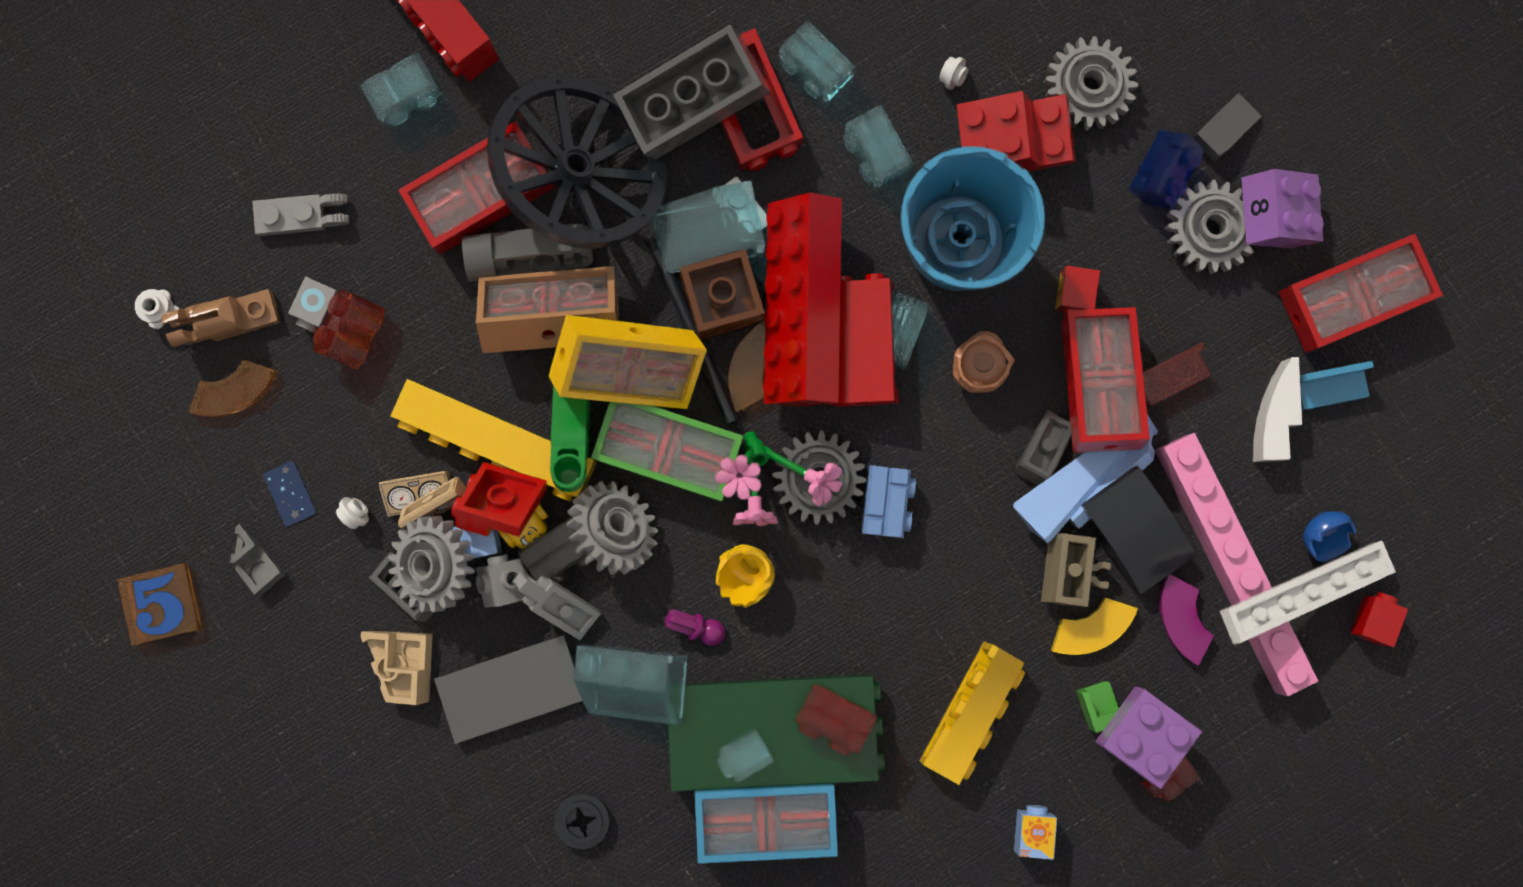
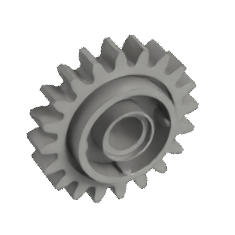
M1093 36L1088 46L1081 37L1076 42V49L1068 42L1063 48L1064 54L1057 51L1053 57L1056 63H1050L1046 69L1051 76L1045 78L1044 85L1053 88L1047 91L1045 98L1063 94L1068 96L1072 128H1075L1080 120L1084 122L1085 131L1091 128L1093 121L1099 130L1103 129L1106 125V119L1113 125L1118 120L1117 113L1124 116L1129 110L1126 104H1132L1136 98L1129 92L1134 91L1138 87V83L1129 79L1137 73V69H1126L1132 58L1130 56L1123 59L1119 58V54L1122 51L1121 46L1117 47L1114 51H1110L1109 39L1100 47L1098 46L1096 36ZM1083 79H1094L1098 84V89H1088Z
M1216 180L1208 183L1207 190L1202 182L1194 186V192L1187 188L1182 192L1184 199L1177 198L1172 203L1178 210H1171L1166 215L1169 219L1174 220V222L1168 224L1165 230L1175 233L1167 241V244L1179 245V248L1173 254L1174 256L1186 254L1184 266L1196 261V272L1202 271L1206 265H1208L1210 274L1216 273L1219 265L1223 272H1227L1232 267L1231 262L1239 266L1244 262L1242 255L1248 257L1254 252L1246 244L1243 201L1239 199L1242 189L1239 188L1231 194L1229 192L1230 182H1226L1220 189H1218ZM1207 220L1217 223L1219 227L1218 235L1208 231L1206 227Z
M602 481L594 487L590 485L573 500L574 506L567 512L573 519L566 523V526L576 530L569 539L580 542L576 553L586 551L588 555L585 563L588 564L595 559L597 560V571L600 572L608 566L610 575H614L619 570L623 575L632 569L636 570L644 564L645 560L653 555L650 549L657 545V542L650 537L656 534L658 529L649 526V523L655 517L653 515H645L644 511L649 505L647 503L638 505V493L631 497L628 496V486L625 485L617 491L614 481L607 486Z
M440 516L419 517L417 521L407 522V529L398 530L401 541L391 543L394 549L397 550V554L388 556V559L396 563V567L391 568L389 573L398 575V579L392 584L393 587L402 586L403 590L400 593V599L410 598L409 607H419L420 612L432 611L433 613L445 611V608L455 607V600L465 598L461 588H468L472 585L465 578L466 574H473L475 571L467 566V562L474 558L472 554H465V549L470 545V541L460 542L463 530H452L453 521H443Z

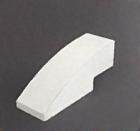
M1292 357L1281 361L1269 382L1256 420L1253 462H1274L1290 459L1289 428L1302 425L1299 357Z

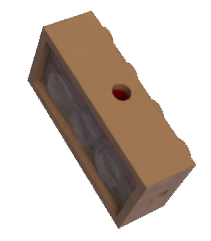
M614 266L479 277L476 326L483 353L557 347L566 315L619 321L618 290Z

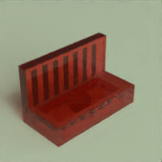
M1202 342L1143 372L1145 399L1148 407L1211 376L1199 354V351L1205 349Z

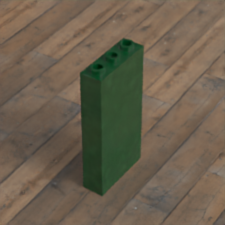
M871 674L668 684L667 708L671 791L879 781L878 772L884 771L883 750L877 751L876 737H882L881 716H875V703L881 702L880 683L873 682Z

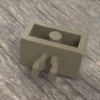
M1061 533L1056 534L1048 543L1041 602L1088 607L1090 585L1095 588L1108 589L1109 582H1101L1096 576H1091L1092 572L1099 569H1111V563H1093L1096 538Z

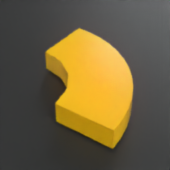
M1103 597L1098 608L1087 617L1077 620H1060L1051 651L1068 655H1081L1103 649L1116 641L1127 630L1138 608Z

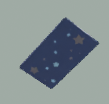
M294 461L263 473V477L286 527L316 514Z

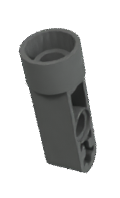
M567 224L570 227L590 230L589 227L583 224ZM532 229L462 236L464 267L469 283L478 282L479 277L582 269L588 267L593 262V248H578L550 240Z

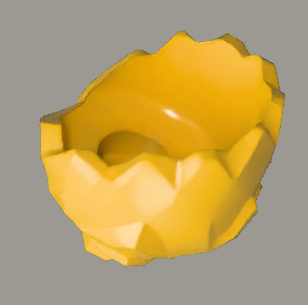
M737 545L719 557L720 563L716 574V585L720 587L722 598H730L731 605L749 607L760 601L771 589L775 579L774 566L762 550L750 545Z

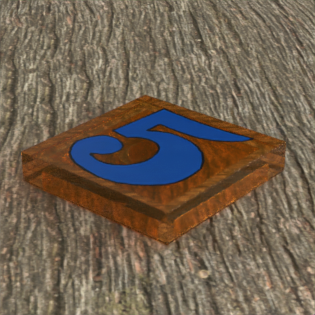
M188 563L117 579L131 646L202 629Z

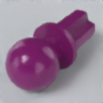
M671 609L665 618L666 628L685 634L692 641L699 635L700 640L705 645L716 646L725 637V628L720 621L708 619L703 622V616L698 613L693 616Z

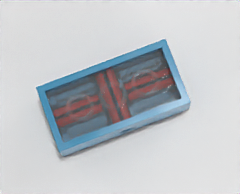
M833 783L695 790L698 863L838 856Z

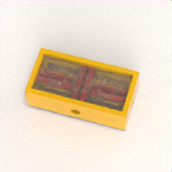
M566 315L549 372V378L560 397L687 409L707 349L693 330Z

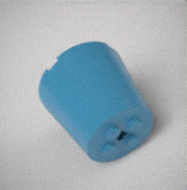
M972 146L952 149L928 161L909 184L901 208L902 233L914 266L930 283L952 291L992 287L1015 276L1033 257L1040 244L1044 230L1043 201L1039 189L1030 174L1008 159L1007 155L984 147ZM956 232H961V237H967L963 244L958 243V240H954L953 237Z

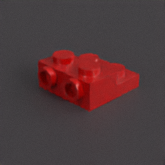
M483 462L477 473L470 476L466 491L462 497H457L453 504L452 516L455 517L456 528L487 537L492 529L520 537L547 491V480Z

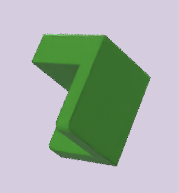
M1108 681L1076 690L1088 728L1095 733L1103 731L1120 708L1117 705L1112 687Z

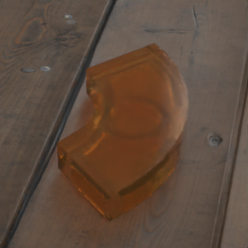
M764 321L755 326L742 339L730 363L728 386L736 413L764 398L762 385L763 371L765 369Z
M242 360L237 370L226 379L216 382L199 381L189 413L205 417H221L240 412L254 404L265 394L278 371Z

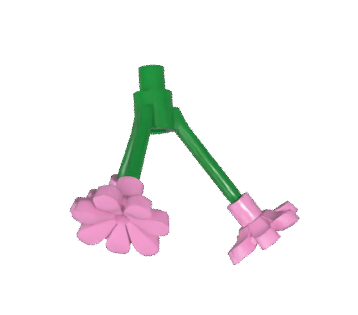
M753 431L747 432L744 435L745 455H739L735 462L730 457L725 458L720 464L724 470L719 471L715 475L716 482L726 483L722 489V493L726 497H732L735 491H737L740 499L748 498V510H745L744 513H736L733 525L754 524L755 522L757 526L778 524L777 517L774 516L773 512L762 510L761 497L758 496V490L761 487V481L758 479L760 466L766 464L769 459L804 476V480L811 484L808 492L813 496L812 502L818 507L822 503L826 504L830 501L832 496L831 490L839 492L842 486V482L836 480L842 474V468L838 467L837 464L827 463L824 471L820 470L817 472L811 468L807 470L775 453L769 447L764 446L763 441L758 439Z

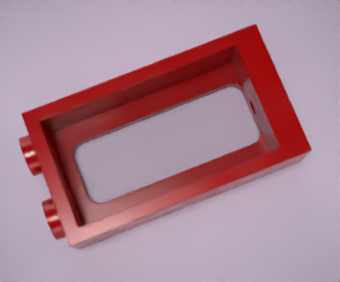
M755 28L742 33L741 36L771 91L763 96V99L780 137L775 142L758 149H752L747 143L735 113L720 122L741 171L749 168L750 172L768 165L767 160L780 155V158L783 159L794 155L799 151L798 147L802 146L803 136Z

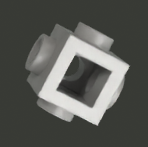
M507 554L487 558L488 565L476 568V587L482 595L484 608L522 601L525 597L513 583V580L521 571L528 575L526 568L522 565L521 558L508 560Z

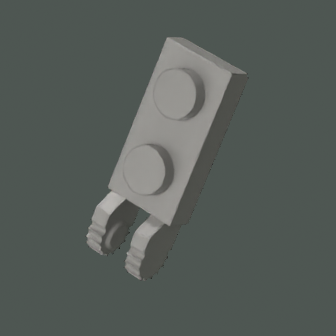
M316 194L252 201L255 234L258 236L325 230V227L349 224V215L338 213L324 216L323 207L341 206L348 203L347 195L325 194L322 196Z

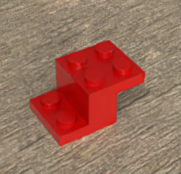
M1024 91L957 104L961 147H984L999 151L1007 155L1008 159L1027 172L1076 163L1069 100L1066 94L1032 101Z

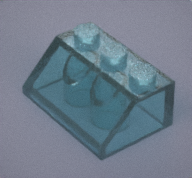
M577 645L574 682L586 710L590 714L682 725L688 655L601 645Z

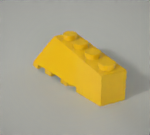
M983 642L919 760L922 765L958 785L963 778L965 780L969 779L976 766V761L973 760L979 748L984 750L991 739L993 732L989 729L994 719H1001L1008 707L1009 701L1005 699L1010 689H1017L1024 677L1025 671L1022 670L1024 662L993 644Z

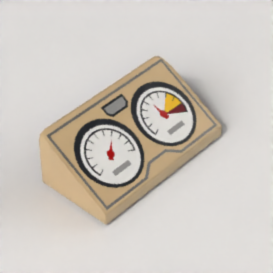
M441 471L379 482L387 516L400 515L402 508L451 480L450 472Z
M454 477L405 506L400 514L399 527L407 528L406 523L409 521H417L419 517H437L453 507L456 498L462 497L466 491V486L459 477Z

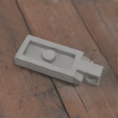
M521 571L513 580V583L518 587V591L525 595L522 600L532 612L578 640L582 639L601 615L596 607L550 578L547 579L541 575L536 581Z

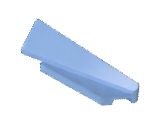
M1148 417L1150 440L1141 450L1085 452L1013 504V508L1027 527L1046 543H1049L1068 521L1080 529L1089 520L1081 506L1082 503L1136 465L1143 471L1154 460L1155 451L1151 443L1152 437L1157 434L1158 430Z

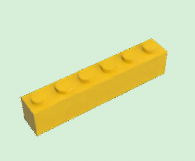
M409 379L406 380L390 415L400 420L397 427L416 434L418 429L430 433L429 441L447 448L449 442L461 447L459 454L478 461L481 455L492 460V465L509 470L513 469L526 475L547 480V485L554 487L552 494L571 502L573 496L577 497L586 489L597 464L595 460L587 457V476L583 486L573 492L561 491L556 488L551 478V441Z

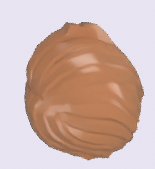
M980 331L962 343L955 351L952 375L955 382L968 392L983 393L994 391L1009 376L1015 359L1003 345V341L998 335L990 331Z

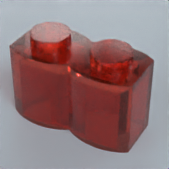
M341 289L329 301L327 320L314 334L313 351L358 370L367 356L371 339L377 333L382 323L385 308Z

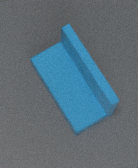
M1368 361L1301 375V411L1370 397L1364 370L1373 368V362Z

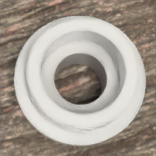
M949 57L945 62L939 77V81L945 84V88L952 90L956 85L960 87L963 84L968 73L964 58L958 57L956 59Z
M344 497L339 502L336 514L347 527L356 529L358 526H364L369 521L368 509L359 499Z

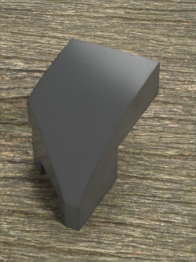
M239 524L235 527L234 534L237 535L235 554H231L230 563L236 565L235 570L252 593L261 597L286 574L257 539L243 525Z

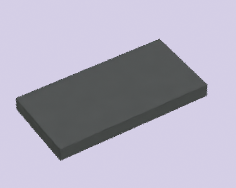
M565 635L434 679L455 744L586 700Z

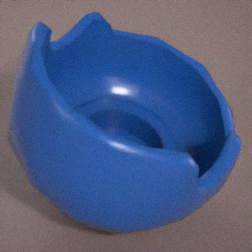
M1340 511L1323 512L1307 524L1303 534V542L1316 562H1327L1339 557L1351 547L1349 533L1355 534L1356 528L1346 513Z

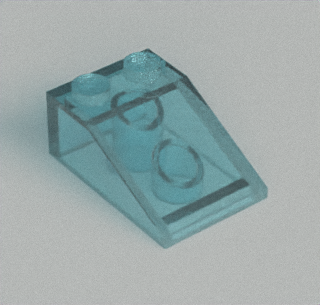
M751 180L718 186L661 205L652 218L664 274L680 272V267L743 249H746L748 258L762 256L765 248Z

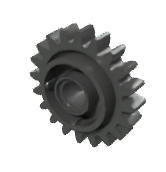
M820 431L818 439L814 441L811 434L806 432V443L802 444L797 438H793L794 451L787 447L782 448L788 460L807 470L810 468L813 470H824L827 463L837 464L838 467L842 468L841 476L836 479L842 482L839 492L831 490L832 496L830 501L826 504L822 503L820 507L812 502L813 496L808 492L811 484L804 480V476L775 461L779 467L783 468L782 472L772 474L773 478L782 480V484L773 488L774 491L785 492V496L780 499L779 503L780 505L787 502L792 503L788 512L790 515L797 510H801L800 519L802 522L807 519L809 514H812L815 525L819 524L821 515H825L829 524L833 523V512H837L842 518L846 517L845 510L843 509L844 505L853 509L856 508V504L851 499V496H863V492L855 486L856 484L866 482V478L856 475V472L862 470L865 465L853 463L859 452L855 451L850 454L846 452L850 444L849 441L844 442L841 446L837 445L838 434H834L830 441H825L824 431Z

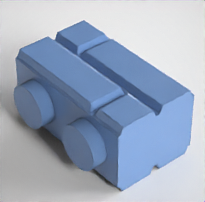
M881 466L868 467L861 534L904 538V532L911 531L912 512L906 511L908 498H914L916 478H910L911 470Z

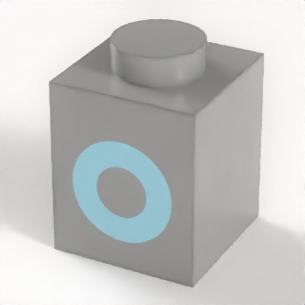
M305 276L288 314L298 318L296 325L315 333L317 327L328 331L344 295Z

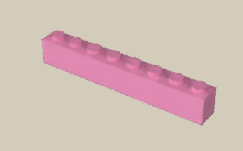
M1196 434L1185 435L1156 449L1155 452L1231 605L1272 588ZM1289 621L1248 639L1276 694L1290 696L1318 682Z

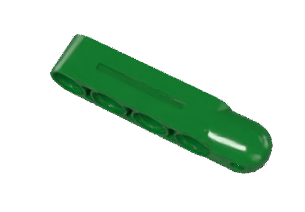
M553 385L550 473L556 488L564 492H573L583 486L587 476L590 400L560 397Z

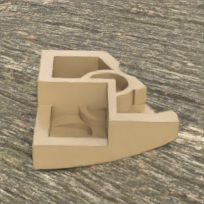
M387 631L361 632L362 642H368L374 661L371 662V666L381 681L380 689L385 702L419 705L429 702L433 634Z

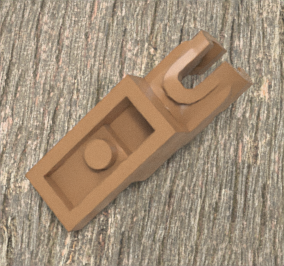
M270 289L239 298L228 296L162 315V323H169L172 328L192 324L193 331L189 332L181 329L166 334L168 342L173 347L184 344L190 345L208 339L220 341L281 323L274 295Z

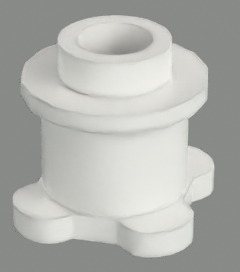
M148 289L143 291L135 301V311L138 317L148 322L150 327L154 329L163 328L162 315L164 313L179 309L174 306L171 301V294L166 290ZM156 303V307L152 311V306Z

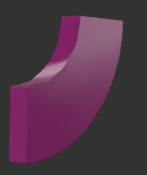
M1169 574L1163 580L1159 596V612L1163 626L1174 648L1188 661L1199 666L1214 635L1203 627L1197 616L1196 600L1199 589Z

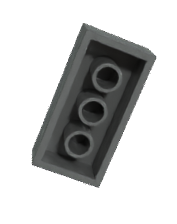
M728 25L613 95L643 154L656 160L769 94L771 91L740 32L732 25Z

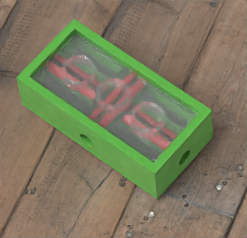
M610 402L591 459L723 503L725 495L722 493V489L726 483L716 482L715 475L719 471L724 470L720 464L725 458L730 457L735 462L744 437L743 435L654 406Z

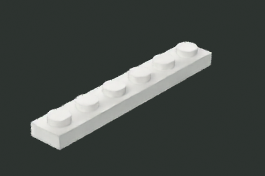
M1383 541L1374 542L1225 608L1220 613L1233 644L1242 643L1393 574L1395 569Z

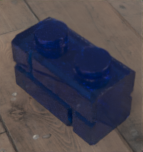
M1160 130L1129 190L1147 205L1157 207L1159 205L1162 208L1174 209L1178 199L1185 193L1186 185L1193 171L1200 165L1204 149L1188 134Z

